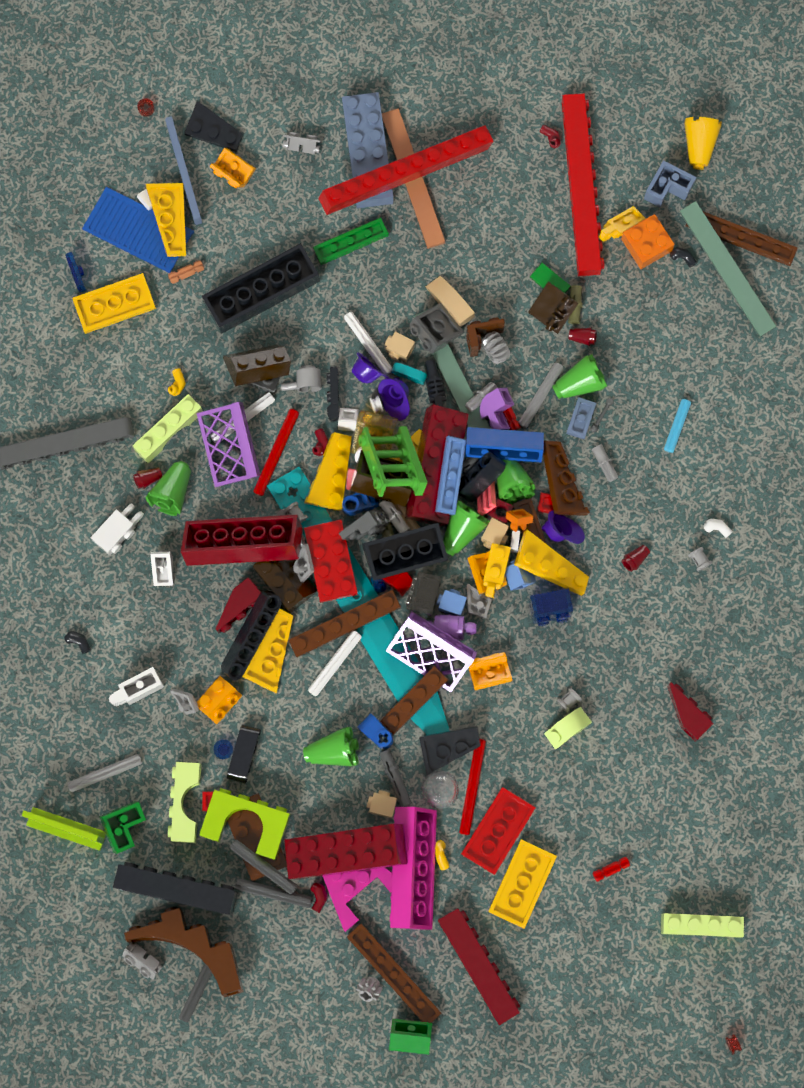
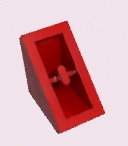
M407 572L382 578L384 582L402 597L414 583V580Z

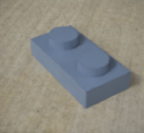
M578 397L566 434L585 439L596 406L595 402Z

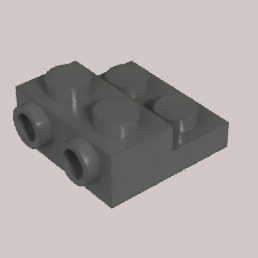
M442 303L414 317L409 325L412 335L418 336L422 341L424 350H429L431 354L444 348L450 341L458 338L464 332Z
M368 511L342 530L339 535L343 540L350 539L351 541L354 539L360 540L366 535L372 536L376 534L377 536L386 530L385 527L389 524L390 519L382 511Z

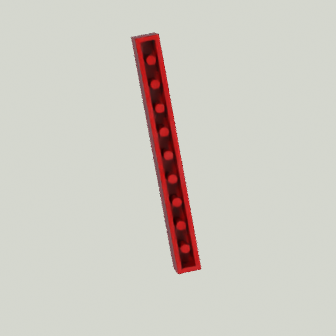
M585 93L562 95L561 102L578 276L600 275L601 269H604V258H600V251L603 250L602 240L598 239V234L601 233L600 222H597L596 216H599V205H595L597 187L593 186V181H596V173L591 163H594V153L590 152L592 134H588V128H591L590 117H587L586 111H589V101L585 100Z
M486 125L327 188L322 191L318 199L326 215H329L489 149L493 139Z

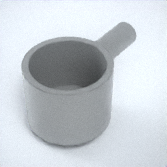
M312 365L302 366L301 369L296 371L297 382L281 384L282 391L297 389L299 392H308L309 386H311L312 392L320 391L322 389L321 370Z

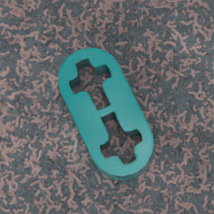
M397 362L394 363L391 370L392 374L420 385H424L427 374L423 371Z

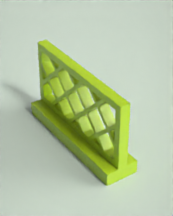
M35 807L32 808L31 813L24 810L22 816L28 819L26 826L101 851L106 837L105 831Z

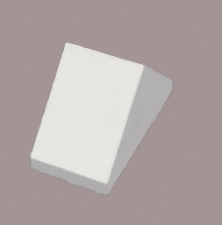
M151 552L154 586L173 585V556L171 552Z

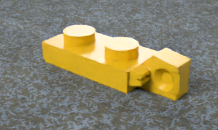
M632 206L609 219L598 237L603 242L611 237L614 239L619 238L623 235L624 231L646 218Z
M492 543L483 579V586H487L486 597L494 598L496 589H501V585L503 586L511 547Z

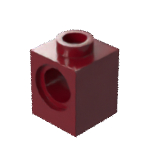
M496 498V507L486 513L485 518L489 520L494 518L507 525V522H511L506 519V515L500 517L496 514V510L512 511L514 506Z

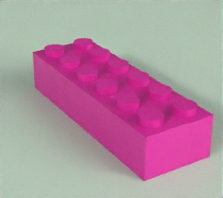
M395 807L394 824H403L407 864L393 866L391 875L390 928L432 930L437 810L420 807Z

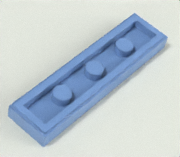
M451 436L446 437L435 512L455 515L466 446L465 439Z

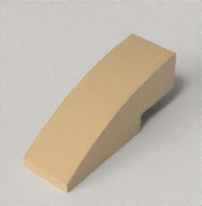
M441 276L425 286L438 304L442 303L460 327L475 317V312Z

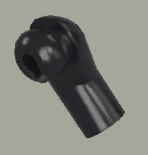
M675 247L670 252V257L673 260L682 258L689 268L697 264L689 250Z
M70 631L65 635V642L68 644H78L82 654L91 651L83 634Z

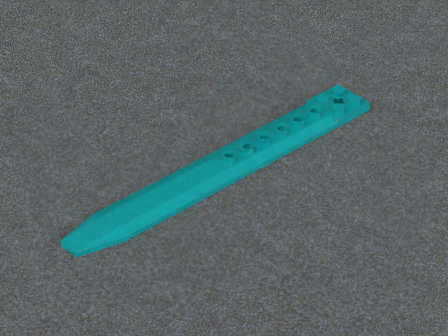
M300 466L267 485L281 510L294 502H298V507L302 513L308 516L301 523L303 528L302 534L305 539V527L332 522L324 507L304 503L310 492L311 484ZM290 488L298 489L296 497L288 495ZM349 547L348 551L358 595L336 599L344 613L378 597L377 592ZM387 614L354 631L362 636L360 639L399 702L424 675L386 652L387 647L399 631L391 615ZM397 643L393 646V649L397 652L405 651L403 643ZM410 654L413 662H419L414 654ZM437 692L411 718L426 735L450 731Z

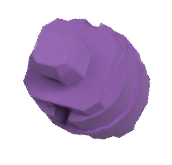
M451 614L435 615L434 622L428 621L458 641L464 640V633H467V635L477 633V624L473 622L465 623L464 616Z

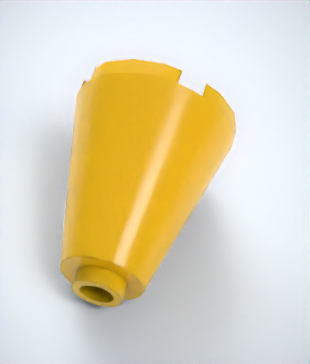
M689 117L684 122L689 165H692L693 169L704 170V167H707L722 122L706 117H699V119L693 121V117Z

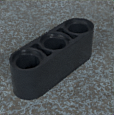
M486 453L460 479L458 495L468 502H473L503 473L506 463L493 453Z
M244 724L241 725L229 765L227 779L246 784L247 774L251 769L252 756L255 754L258 744L257 739L261 729Z

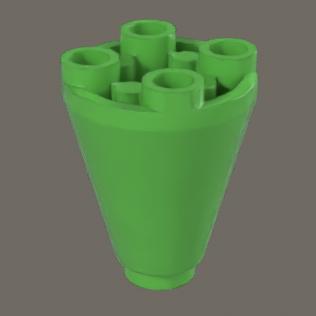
M591 354L584 356L561 376L552 387L558 399L562 397L569 398L601 391L607 387L601 370L598 369L594 356Z
M503 460L506 463V467L497 478L499 499L513 505L518 500L532 498L535 495V484L518 461Z
M458 500L456 513L451 515L443 537L446 553L454 556L455 553L458 554L487 527L490 520L479 515L476 510Z
M351 727L342 728L304 747V759L306 763L311 762V764L356 766L359 764L356 750H359V743L357 738L353 739Z

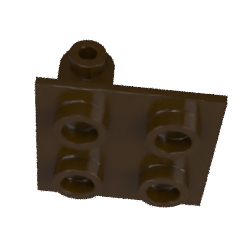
M548 282L528 313L546 325L545 328L551 332L553 330L558 334L579 303Z

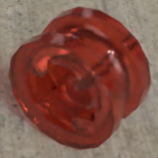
M141 99L137 104L138 111L142 116L147 117L153 114L155 108L150 99ZM144 104H148L149 108L147 111H144L142 108Z
M732 1034L731 1038H725L732 1055L737 1050L739 1052L742 1051L735 1034Z

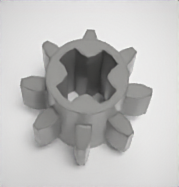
M368 977L367 979H361L356 990L359 991V997L362 1000L370 1002L373 999L377 1001L383 988L379 987L380 982L378 979Z

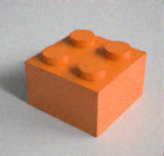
M655 214L624 231L621 238L640 269L673 251L675 245Z

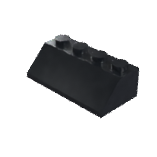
M438 523L362 543L373 581L448 561Z

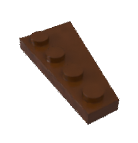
M544 441L543 458L554 514L588 515L590 512L588 507H584L582 502L583 495L581 491L577 490L575 485L576 478L574 473L572 474L568 468L570 463L561 442Z

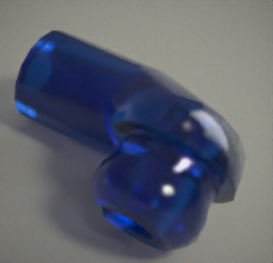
M371 577L374 590L378 593L384 592L387 588L382 579L373 581Z

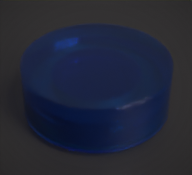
M219 740L215 743L213 750L219 759L225 760L232 756L233 746L228 740Z

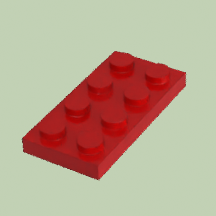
M342 519L305 527L304 530L314 567V577L320 603L358 595L347 542L339 535L344 530Z
M502 787L461 855L495 875L536 807Z

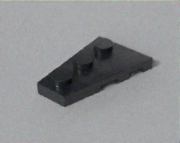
M199 101L195 104L184 132L186 136L222 148H228L234 152H237L243 137L240 131Z
M477 726L419 737L427 775L481 746Z

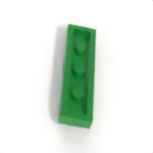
M378 218L313 247V250L320 265H323L388 237L389 234L382 219Z

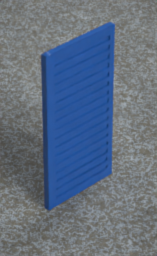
M108 187L104 189L82 230L168 273H171L180 257H167L152 209L148 211L144 205ZM185 226V240L187 244L191 235L194 234V230Z

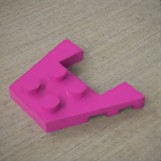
M385 868L323 876L345 932L359 921L346 904L376 878H379L391 893L392 872Z

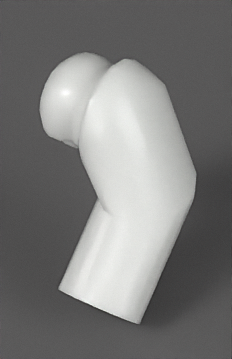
M708 519L703 526L707 532L719 530L725 538L733 532L719 519Z

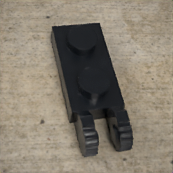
M330 367V373H327V384H330V391H327V403L331 402V404L327 407L328 419L334 422L339 419V375L337 367Z

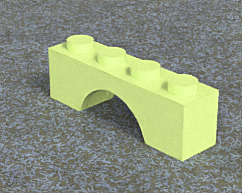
M187 394L133 445L134 450L147 463H150L163 450L173 435L182 428L189 426L198 418L197 413L203 412L201 406Z
M176 762V767L172 768V778L175 779V786H171L170 793L171 798H174L173 806L169 808V818H172V826H168V837L171 838V842L196 843L197 823L186 816L183 809V801L186 793L191 788L200 785L201 764Z
M663 913L661 914V934L742 938L744 937V917Z

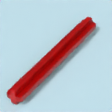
M289 409L253 490L258 496L264 495L299 416L297 410Z
M480 739L481 746L473 751L459 833L462 835L470 834L486 741Z

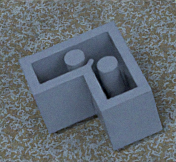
M663 160L646 190L644 200L658 207H661L668 193L686 200L694 186L696 177Z

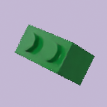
M392 1019L389 1050L429 1055L432 1023Z

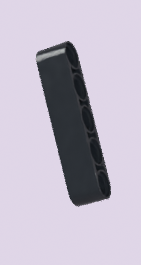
M268 590L261 592L222 662L221 671L230 679L239 680L244 675L282 603L279 596ZM272 598L271 603L268 604V600ZM263 615L261 621L258 622L259 617ZM253 632V636L249 639L250 633ZM244 649V653L239 656L240 651ZM235 666L234 671L230 673L231 668Z

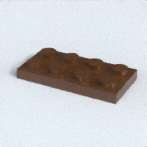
M259 793L250 796L249 801L257 803V800H261ZM250 810L237 811L227 820L234 839L240 841L256 853L263 832L261 818ZM281 846L276 860L260 856L278 871L287 867V861ZM243 859L252 882L265 876Z

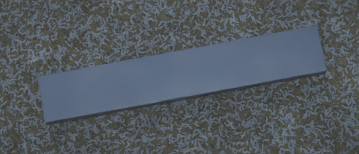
M172 116L165 119L194 223L196 225L202 224Z

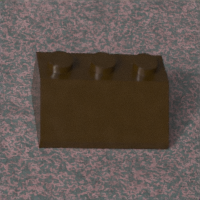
M272 345L223 356L235 387L289 375L291 359L285 346Z
M360 450L350 490L405 507L412 488L410 486L386 487L383 497H379L377 490L373 486V478L363 450ZM379 458L381 465L403 464V462L394 459ZM384 472L386 479L409 478L405 472Z
M296 560L255 563L253 565L254 570L269 589L280 597L282 605L289 614L318 592L316 584L310 577L305 582H300L293 567Z

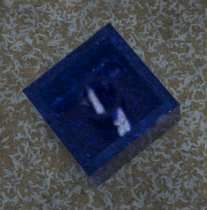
M569 588L530 596L529 607L533 624L546 626L549 625V621L557 620V623L568 621V618L572 616L573 607Z

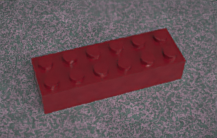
M434 404L426 408L417 455L428 483L422 496H415L412 488L406 510V519L431 525L438 523L439 527L448 524L449 514L435 512L447 436L464 439L468 413Z
M298 514L186 521L181 554L187 566L298 560L303 528Z
M388 824L284 839L288 879H304L407 864L403 824Z

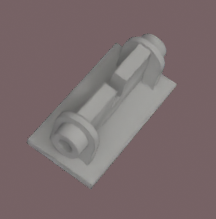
M290 131L288 135H283V137H287V141L283 140L282 146L286 150L299 152L300 145H303L302 152L315 154L320 152V146L317 145V142L322 140H318V136L307 134L306 138L299 137L300 133Z
M131 942L127 949H124L122 955L124 961L130 966H136L145 978L150 977L154 980L156 974L163 968L160 965L161 962L152 955H149L145 960L143 957L147 951L138 944Z

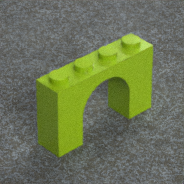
M220 788L219 791L214 790L199 836L220 843L229 817L237 811L250 810L259 815L263 824V832L256 854L276 860L291 816L287 813L288 809L279 806L273 809L268 807L269 803L257 800V803L249 801L250 797L242 794L236 797L230 795L231 791Z

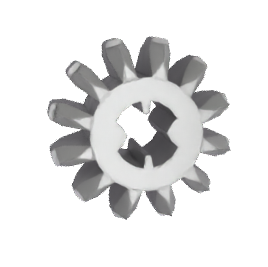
M493 331L482 338L483 349L493 363H502L510 357L509 347L498 332Z

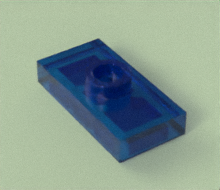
M72 252L66 253L65 256L78 291L80 293L86 291L82 276L85 275L82 266H77Z

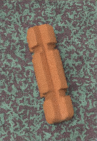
M201 260L193 262V265L189 264L178 269V272L173 271L169 273L168 277L171 283L174 284L179 279L183 280L192 276L196 271H203L204 266Z

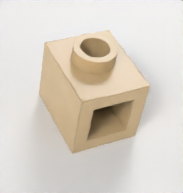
M395 332L393 336H389L386 340V352L389 353L388 356L396 361L400 359L407 362L415 348V341Z
M492 518L481 538V541L484 542L483 546L490 550L492 543L504 546L509 537L506 535L509 526Z
M379 790L378 793L373 794V797L369 796L367 808H370L369 813L393 818L397 798L390 797L389 792Z

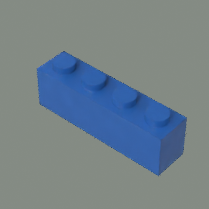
M467 427L465 457L482 458L486 453L491 452L501 460L542 462L544 433Z

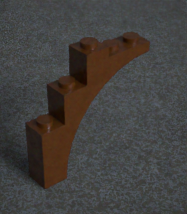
M171 907L166 909L164 913L160 914L161 922L155 920L149 922L148 926L145 927L134 926L124 933L125 940L129 944L141 941H163L186 948L200 957L209 967L217 980L222 996L226 998L244 992L233 946L230 943H226V941L214 944L215 947H212L209 932L205 925L196 924L190 926V930H187L184 914L180 908Z

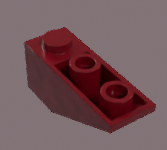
M249 577L232 590L216 626L218 634L220 632L226 633L232 628L231 624L235 620L240 621L245 618L247 611L254 606L261 592Z
M671 682L667 688L681 729L696 742L714 724L711 721L712 717L706 711L701 712L697 708V702L691 697L687 698L683 694L684 690L678 684Z

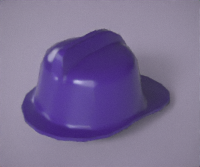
M357 352L358 359L352 368V373L359 381L368 384L381 375L390 378L377 369L363 354Z
M386 378L379 383L378 391L385 411L396 421L406 419L410 412L408 386L399 378Z
M553 510L549 512L548 520L542 526V531L554 542L568 540L575 544H580L584 541L585 534L576 522L564 515L554 514Z

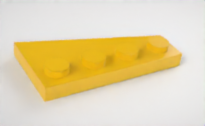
M183 183L146 184L167 257L186 256Z
M335 432L331 434L323 454L324 457L318 466L316 477L311 484L310 492L304 503L337 511L342 510L352 436Z
M529 530L524 531L514 565L580 596L585 594L589 576Z
M279 609L242 676L243 678L277 693L293 615Z

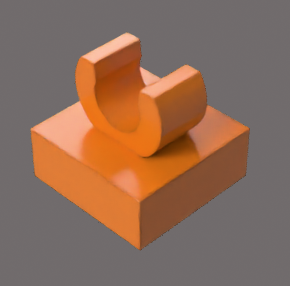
M523 509L506 512V519L511 522L510 528L517 532L518 526L520 529L525 530L527 524L533 523V515Z

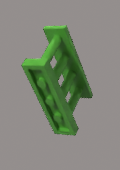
M399 426L395 436L371 437L368 427H364L361 435H359L358 443L362 447L373 478V486L377 490L379 497H383L386 487L410 486L413 488L415 496H422L428 482L407 426ZM374 444H395L398 450L376 451ZM379 458H400L403 464L381 465ZM384 472H405L409 478L386 479Z

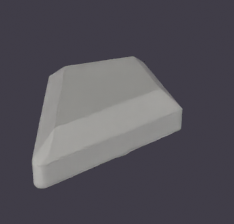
M303 544L299 559L293 565L294 572L297 574L300 582H305L314 572L308 544Z
M467 584L468 613L487 618L492 599L486 597L483 593L479 594L476 588Z
M177 689L170 690L178 702V708L181 712L184 711L188 715L199 711L193 694Z

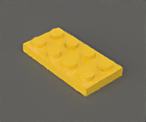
M143 273L72 298L85 334L156 309Z
M520 840L488 912L525 929L557 856L524 840Z

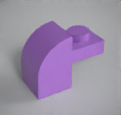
M507 388L493 390L481 402V418L490 419L489 423L492 429H510L503 411L512 407L514 402Z

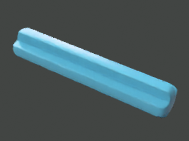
M682 399L664 447V450L667 452H674L691 405L689 400Z

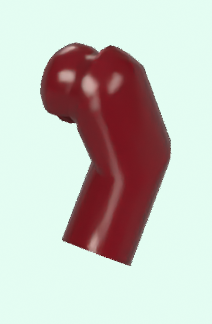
M543 124L540 133L548 136L550 147L558 148L561 144L559 132Z
M320 428L314 432L318 442L312 448L313 454L317 456L324 454L328 444L323 428Z
M313 883L311 891L314 892L316 901L311 909L320 913L328 896L325 887L321 883Z

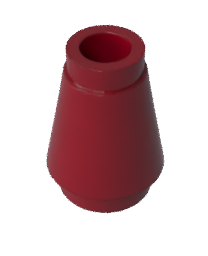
M592 327L569 330V340L588 346L591 344L595 345L597 330H594Z
M159 467L137 471L133 475L138 489H145L162 477Z
M641 545L627 553L622 559L623 566L630 572L637 570L650 554V550L645 545Z

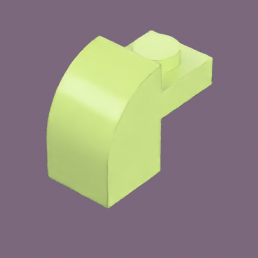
M579 707L553 725L544 734L553 747L557 749L585 729L592 721L583 709Z

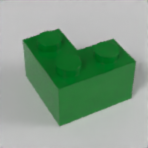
M138 801L99 816L112 851L115 854L135 846L128 828L146 820Z

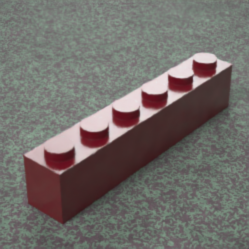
M457 908L437 920L498 1025L519 1014L518 1009L521 1006L515 997L511 999L508 994L510 988L505 979L501 981L497 974L500 971L495 962L490 963L487 956L490 954L485 945L480 946L478 943L479 935L475 928L470 929L467 921H469V918L465 911H460Z

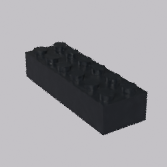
M300 243L202 295V299L220 333L223 334L320 282L319 273Z
M124 862V865L118 864L113 884L115 889L233 916L238 892L234 891L233 886L221 884V887H216L212 881L202 879L201 883L195 882L196 878L182 875V878H177V874L163 870V873L160 874L157 873V869L144 866L142 870L138 869L139 865L130 862Z

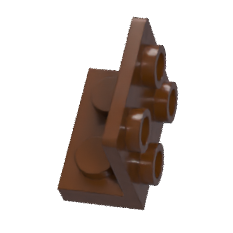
M495 317L489 319L488 322L474 321L467 325L466 339L470 357L478 356V350H481L480 344H482L481 337L493 331L498 333L504 332V319Z

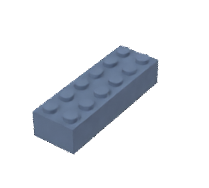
M379 92L342 97L352 178H355L389 164ZM392 189L356 203L357 209L393 204Z

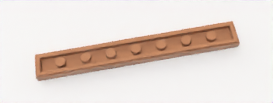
M399 108L382 113V120L396 160L414 154ZM423 177L405 183L427 249L445 244Z

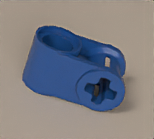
M355 493L344 498L342 510L347 516H354L377 508L380 505L374 497ZM352 502L356 507L353 510H349L345 505Z
M371 713L357 727L381 749H388L392 746L393 737L391 733ZM380 736H383V737L388 736V737H387L388 742H387V743H385V742L380 743V742H381Z

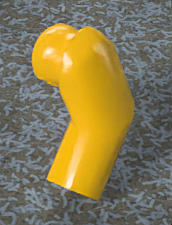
M180 368L172 371L175 382L168 387V392L173 396L179 395L186 385Z
M438 840L435 846V857L440 870L449 868V863L444 853L446 844L443 840Z

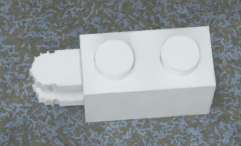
M133 504L128 505L122 513L116 509L91 537L93 542L109 556L112 553L116 554L122 547L121 543L133 536L135 533L134 529L136 528L135 525L143 517L144 513L139 511L130 521L126 518L134 510L135 506Z
M152 667L119 684L120 690L110 695L109 702L114 706H119L126 702L131 705L162 689L164 685L156 670Z

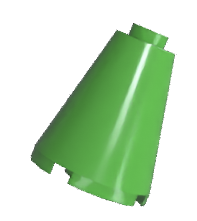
M179 461V463L175 462L148 492L146 501L149 505L153 507L155 504L161 507L158 511L167 515H180L191 474L189 465L182 461Z

